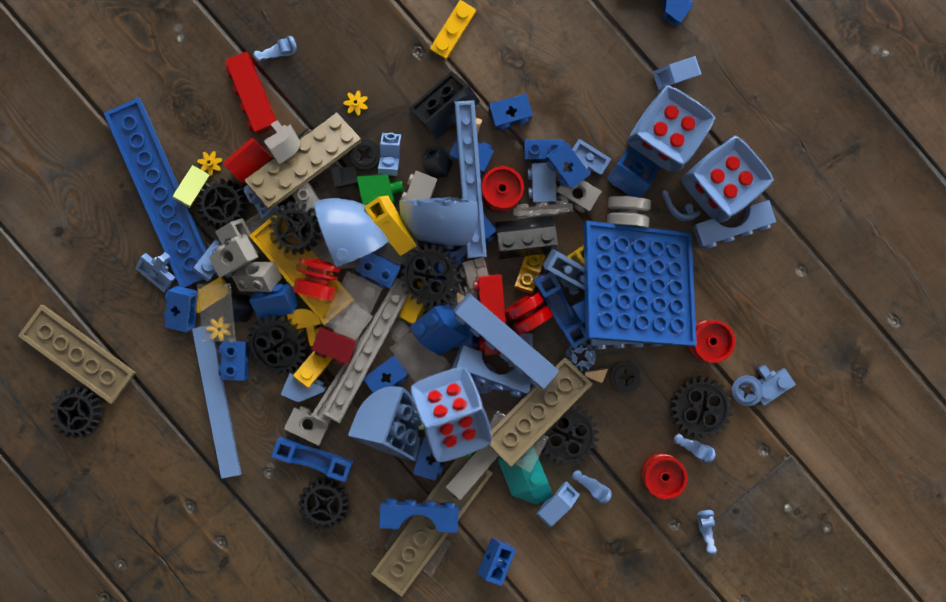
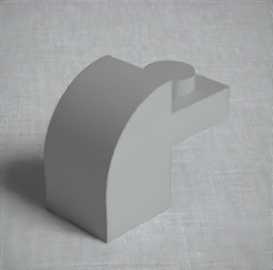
M278 120L271 124L276 134L264 140L273 157L280 164L297 152L300 147V140L291 124L289 126H281Z

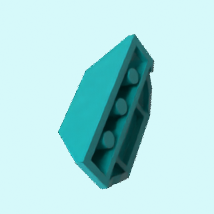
M533 446L512 467L500 456L498 457V463L512 496L534 504L542 503L554 497Z

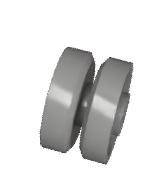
M632 196L609 197L607 208L617 212L608 214L606 223L649 228L650 218L638 213L650 211L651 200Z

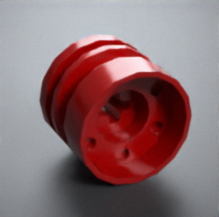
M300 258L299 263L308 267L307 269L298 268L297 271L304 274L305 279H295L293 292L333 301L336 287L329 285L328 281H337L338 277L330 275L331 271L340 273L341 268L324 260Z

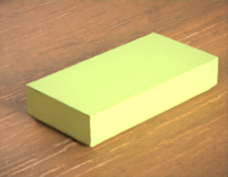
M192 165L174 193L173 199L190 208L210 175Z

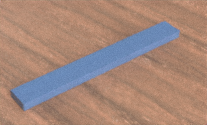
M474 100L455 102L462 199L477 202V224L471 241L466 245L467 258L487 257Z
M213 325L192 328L222 479L238 476L242 473L224 381L221 380V376L218 373L220 361L216 341L211 339L213 332L207 330L208 327Z

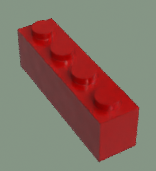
M246 51L226 59L227 66L225 70L229 78H233L235 84L232 87L235 94L241 98L242 102L239 104L243 113L248 115L249 120H247L249 129L251 131L254 130L258 135L273 129L271 124L276 121V117L249 53Z
M502 275L476 276V281H473L474 293L477 292L478 301L506 324ZM482 335L481 339H478L479 350H482L483 354L501 353L497 348L492 350L484 343L486 339Z

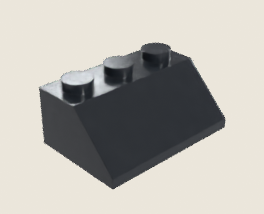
M451 71L409 109L437 139L456 123L455 102L474 100L476 106L480 100L471 87Z
M552 216L495 222L500 259L549 254L552 248L556 251L558 249L556 226Z

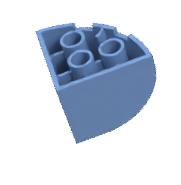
M454 197L399 200L401 219L409 233L417 240L428 244L442 245L445 249H455V246L467 245L471 241L477 224V202Z
M340 198L322 199L314 203L320 228L336 267L366 256L389 241L383 231L369 217L364 208L365 205L353 200Z
M389 386L377 390L360 406L348 436L381 452L417 462L421 446V437H418L421 419L413 404L412 396L402 387Z

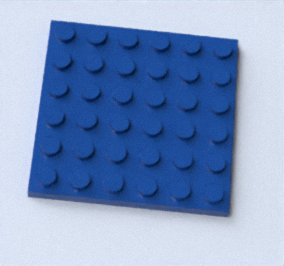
M584 222L586 339L686 347L697 346L692 234L610 223Z

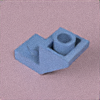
M696 56L655 70L653 75L658 90H660L665 85L671 86L699 76L701 71Z
M382 133L378 175H398L401 134Z
M566 481L562 483L554 497L543 503L536 515L549 527H552L571 509L580 494Z

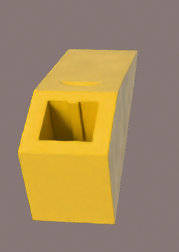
M380 196L364 206L369 217L383 231L389 240L388 242L400 256L417 247L389 196Z

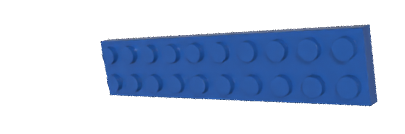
M136 98L104 112L163 250L171 257L169 263L179 286L186 288L204 280L192 268L207 250L189 207L173 199L179 184L142 100Z

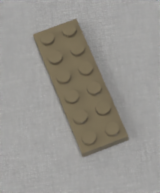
M336 113L301 138L300 147L293 156L280 164L274 158L246 178L245 182L270 211L360 144L361 138Z
M45 305L39 306L18 335L110 404L116 401L136 373Z
M565 357L555 366L559 372L545 389L540 385L534 387L491 430L492 441L488 445L510 467L593 385Z

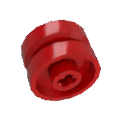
M506 166L495 167L488 171L481 183L482 202L491 211L498 213L508 212L515 208L524 191L523 179L520 174L513 168ZM500 187L504 188V192L499 190Z
M540 291L521 298L505 310V316L508 321L518 319L512 325L517 335L534 329L553 316L549 306L539 307L545 300Z
M701 320L696 322L697 346L687 347V349L698 360L719 363L726 360L733 353L735 335L733 330L724 322L719 320Z
M657 453L648 457L643 463L640 472L642 482L650 493L657 498L665 500L673 499L680 495L686 488L688 481L687 471L683 464L666 453Z

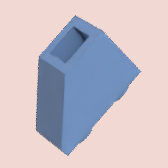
M292 372L289 373L281 395L300 402L326 391L328 386L324 385V381L316 379L311 387L307 389L293 378L295 373Z

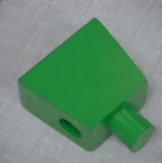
M388 175L357 177L362 202L365 206L380 196H389L394 204L393 194L404 192L402 181L391 183Z

